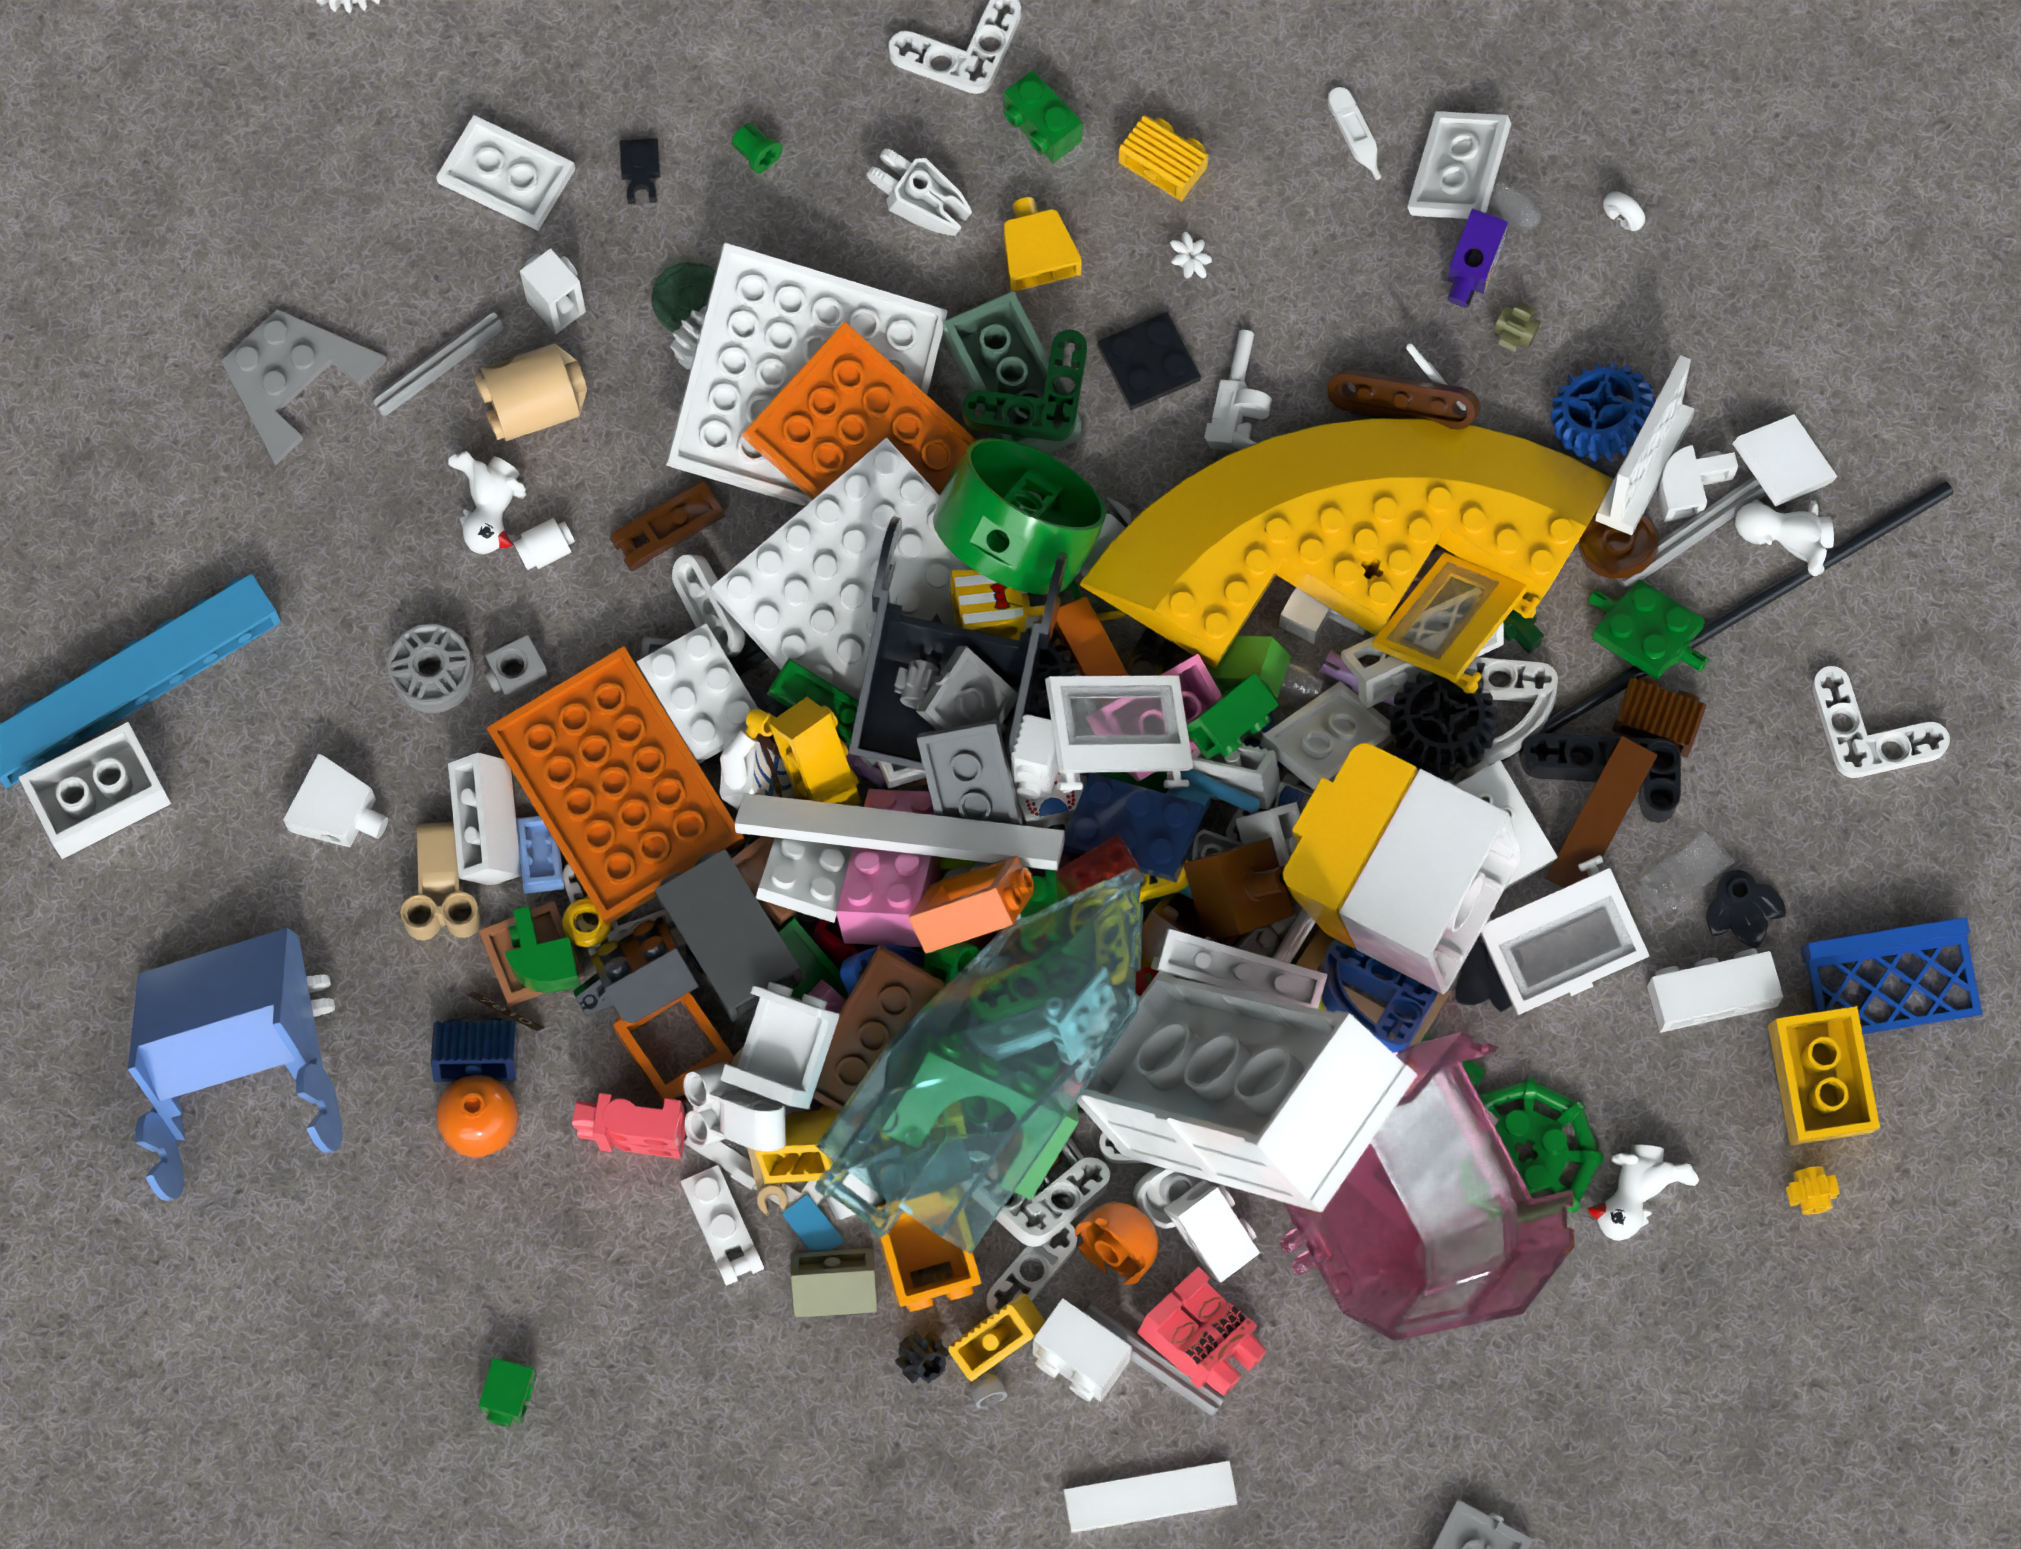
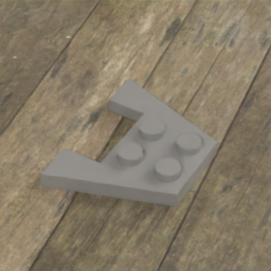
M278 309L221 360L224 370L275 466L303 440L302 435L278 413L319 374L333 363L360 387L387 362L384 355Z

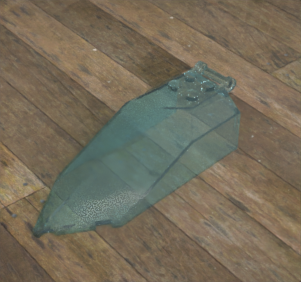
M1129 869L1127 872L1049 905L1047 908L1032 915L1016 920L1012 926L1005 927L884 1047L816 1146L834 1163L829 1170L819 1177L815 1190L825 1198L833 1197L869 1223V1229L879 1237L888 1234L901 1214L905 1212L940 1237L967 1253H972L1138 1012L1139 996L1135 994L1136 970L1141 968L1143 905L1139 902L1140 884L1145 881L1144 875L1138 869ZM849 1173L887 1199L888 1202L884 1208L877 1209L845 1186L843 1182Z

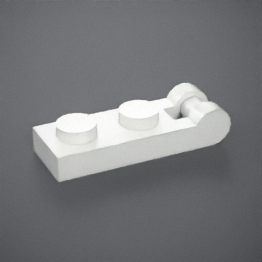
M719 1165L680 1181L725 1285L727 1286L738 1281L736 1277L751 1271L754 1274L763 1270L764 1267ZM740 1246L744 1256L730 1262L726 1252Z

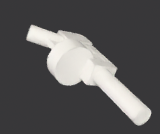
M1249 330L1239 331L1229 380H1220L1212 423H1207L1204 438L1209 447L1224 451H1236L1237 449L1239 451L1256 444L1250 440L1251 424L1249 422L1241 424L1243 416L1265 419L1270 413L1271 397L1264 392L1248 389L1244 382L1254 333Z

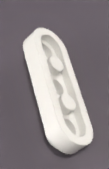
M700 555L680 556L674 563L672 580L696 628L707 623L727 658L738 656L744 647V630L709 592L710 588L718 580L708 561Z

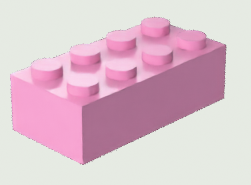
M868 789L864 807L935 815L929 791ZM853 847L836 910L844 943L922 947L908 917L930 885L940 882L942 871L939 869L941 857Z

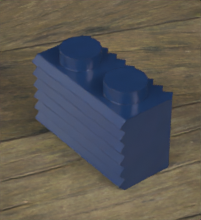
M492 1018L484 1022L480 1020L465 1022L461 1019L445 1020L442 1023L438 1020L434 1022L430 1061L434 1082H454L460 1077L476 1074L491 1076L498 1081H516L518 1061L516 1021L511 1019L507 1022L501 1018Z

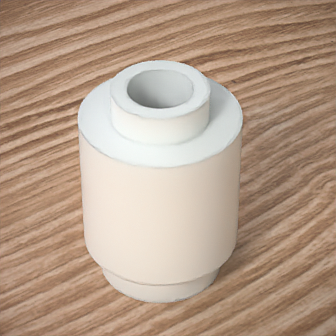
M553 517L520 534L522 538L513 543L527 570L535 566L540 569L572 553L568 545L574 543L575 540L565 521L557 524Z

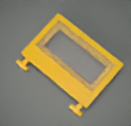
M1444 552L1373 640V649L1442 676L1462 688L1465 693H1475L1478 689V681L1482 675L1479 672H1475L1473 676L1465 674L1464 671L1513 609L1524 618H1533L1540 600L1537 597H1534L1531 601L1522 598L1527 592L1526 584Z

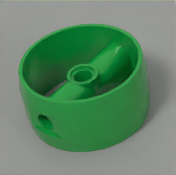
M986 438L973 442L956 463L939 496L933 515V525L944 545L973 570L1012 589L1032 594L1048 595L1059 553L1068 554L1067 570L1061 590L1059 591L1062 592L1079 574L1098 540L1105 521L1106 510L1101 498L1093 487L1064 463L1022 443L998 438ZM1029 491L1037 492L1041 496L1042 500L1038 496Z

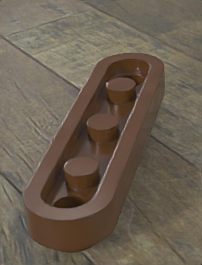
M1356 369L1341 370L1328 384V395L1331 402L1336 407L1346 411L1392 419H1428L1450 429L1457 430L1468 427L1478 417L1480 412V403L1476 395L1463 387ZM1347 382L1355 386L1356 392L1350 391ZM1457 401H1461L1466 406V411L1458 407Z

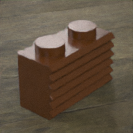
M1643 677L1637 680L1636 678H1631L1612 731L1630 738L1671 741L1677 746L1681 756L1688 757L1707 705L1704 702H1699V698L1692 693L1678 691L1675 694L1666 689H1661V684L1653 679Z

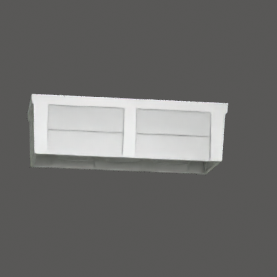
M1159 971L1070 1095L1124 1157L1322 1213L1417 1074L1399 1060L1350 1013L1337 1010L1335 1013L1262 997L1260 994L1245 990L1243 993L1180 979L1170 973Z

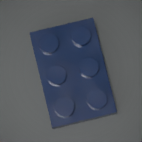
M1090 773L1065 833L1063 849L1067 852L1177 883L1183 863L1187 859L1204 816L1205 808L1201 803Z

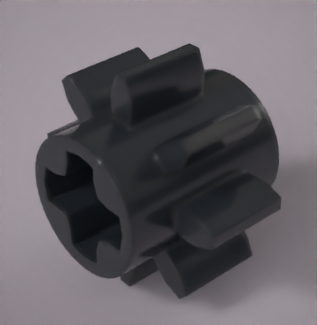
M916 1330L900 1342L898 1350L900 1357L895 1359V1363L903 1370L902 1374L911 1383L914 1384L919 1377L927 1383H931V1380L938 1378L945 1371V1357L950 1353L942 1345V1340L933 1331L928 1332L924 1337Z

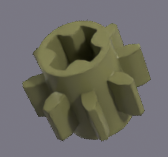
M1521 301L1518 302L1514 309L1505 305L1493 329V332L1501 335L1498 345L1513 352L1516 351L1519 345L1529 348L1541 324L1540 321L1533 318L1536 308Z

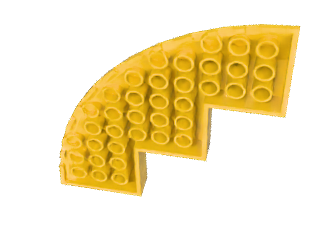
M1363 419L1322 424L1271 437L1226 455L1182 480L1145 508L1108 545L1080 582V586L1192 655L1199 654L1202 661L1216 669L1275 575L1375 636L1380 633L1436 544L1463 560L1526 584L1527 592L1523 597L1529 601L1537 597L1541 602L1604 500L1614 479L1561 452L1521 437L1474 425L1457 430L1450 429L1428 419ZM1364 574L1369 575V576L1372 577V578H1371V579H1367V578L1364 576Z

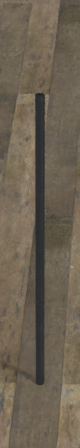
M1947 481L1942 482L1829 549L1823 562L1824 571L1953 495L1951 485ZM1808 563L1706 622L1700 633L1693 639L1690 647L1694 649L1815 577L1809 573ZM1632 666L1551 714L1539 733H1552L1625 690L1631 678L1639 680V678L1647 677L1648 674ZM1513 754V755H1511V756H1509V757H1507V758L1501 760V762H1504L1505 760L1509 759L1510 757L1514 756L1515 754Z

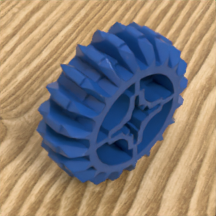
M1612 361L1607 368H1602V365L1597 362L1595 369L1591 371L1581 367V375L1579 377L1568 375L1567 382L1569 386H1558L1557 393L1559 397L1552 399L1553 411L1551 412V421L1555 427L1554 431L1557 439L1563 443L1568 452L1575 451V454L1580 459L1589 454L1590 459L1596 462L1601 455H1605L1606 459L1611 462L1613 454L1618 452L1627 457V448L1633 446L1656 402L1655 397H1653L1652 386L1645 382L1644 376L1640 371L1633 373L1632 368L1628 364L1619 369L1618 365ZM1616 396H1624L1630 399L1632 402H1625L1624 398H1619ZM1575 421L1583 422L1584 425L1591 426V429L1580 426Z

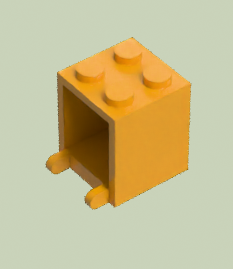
M950 1183L887 1200L870 1207L895 1301L900 1307L906 1306L909 1312L934 1305L932 1298L946 1294L950 1300L974 1294L972 1286L981 1284V1280L953 1185ZM949 1261L953 1277L916 1288L913 1287L910 1272Z

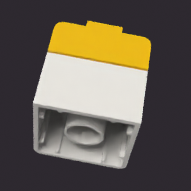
M1362 743L1350 751L1333 782L1323 777L1320 779L1292 829L1298 845L1284 868L1283 878L1293 898L1327 935L1352 948L1356 947L1358 951L1441 994H1445L1452 985L1515 872L1521 858V851L1508 812L1422 769L1418 772L1416 766L1374 745Z

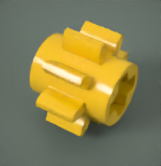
M1822 1166L1808 1167L1793 1173L1795 1182L1788 1183L1789 1186L1786 1187L1790 1206L1800 1205L1803 1215L1822 1213L1833 1208L1831 1199H1836L1837 1195L1840 1194L1836 1175L1826 1176Z

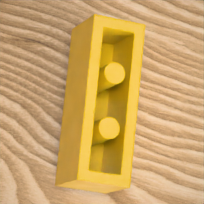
M806 697L769 723L796 799L857 806L862 802L856 787L859 784L858 778L849 767L846 759L848 749L839 738L835 728L838 725V721L834 713L827 706L823 705L821 707Z

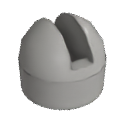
M988 1372L986 1373V1380L980 1381V1378L977 1377L972 1382L971 1394L977 1408L989 1406L984 1400L989 1396L995 1395V1403L1003 1401L1007 1397L1003 1382L997 1375Z

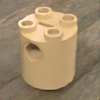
M555 343L500 363L480 368L481 373L474 375L484 403L491 402L493 410L486 412L493 433L497 440L504 438L505 442L580 417L587 392L585 379L578 361Z

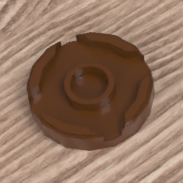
M1596 513L1579 540L1580 555L1585 565L1597 575L1611 579L1629 578L1643 572L1653 563L1658 552L1657 529L1652 520L1644 514L1633 534L1629 535L1595 521Z

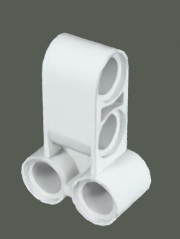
M720 1062L686 1074L683 1084L684 1093L687 1100L693 1105V1111L687 1113L684 1127L687 1137L692 1144L702 1147L727 1139L757 1151H775L786 1145L785 1104L721 1081L725 1064H730Z

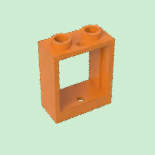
M1018 856L931 884L908 917L925 954L1012 926L1034 893L1033 878L1029 870L1025 867L1023 868Z
M690 992L635 1023L623 1021L620 1015H618L616 1018L617 1022L613 1024L616 1036L663 1105L665 1099L680 1100L682 1104L687 1101L683 1084L684 1078L689 1072L720 1062H727L731 1065L734 1058ZM678 1001H681L715 1053L668 1084H665L631 1032Z

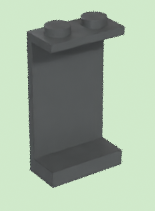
M726 849L717 854L716 852H711L702 856L695 863V867L683 874L674 873L666 877L660 883V887L654 890L660 906L663 910L667 911L719 995L723 1007L732 1022L757 1008L760 997L751 994L753 985L767 988L769 982H774L791 988L803 981L800 967Z

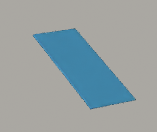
M808 1194L782 1213V1216L811 1252L831 1251L845 1242Z

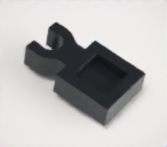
M658 138L621 140L622 180H631L627 188L628 204H636L635 193L640 189L649 192L650 203L657 202L656 188L650 178H660Z

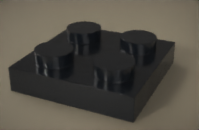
M1168 312L1097 341V347L1130 411L1201 380V376Z

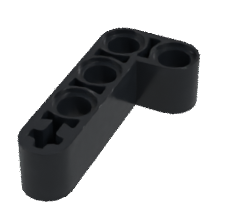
M1552 733L1535 734L1529 737L1525 743L1520 759L1521 767L1527 775L1537 779L1597 782L1620 737ZM1625 737L1657 754V757L1664 758L1669 763V768L1659 769L1652 765L1640 787L1639 805L1643 816L1652 822H1665L1672 817L1680 801V751L1674 743L1668 740ZM1536 750L1542 751L1543 757L1546 758L1545 761H1538L1537 754H1534ZM1558 751H1563L1561 761L1558 763L1559 755L1557 753ZM1577 752L1583 753L1588 757L1589 763L1585 765L1577 764L1571 759L1570 755ZM1657 794L1664 796L1668 800L1669 806H1656L1651 801L1650 796Z

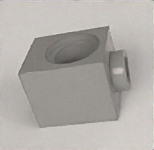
M529 635L485 655L489 669L483 673L493 693L501 690L506 701L549 680L546 667ZM518 664L524 667L518 675L508 676L504 674V671L510 665Z

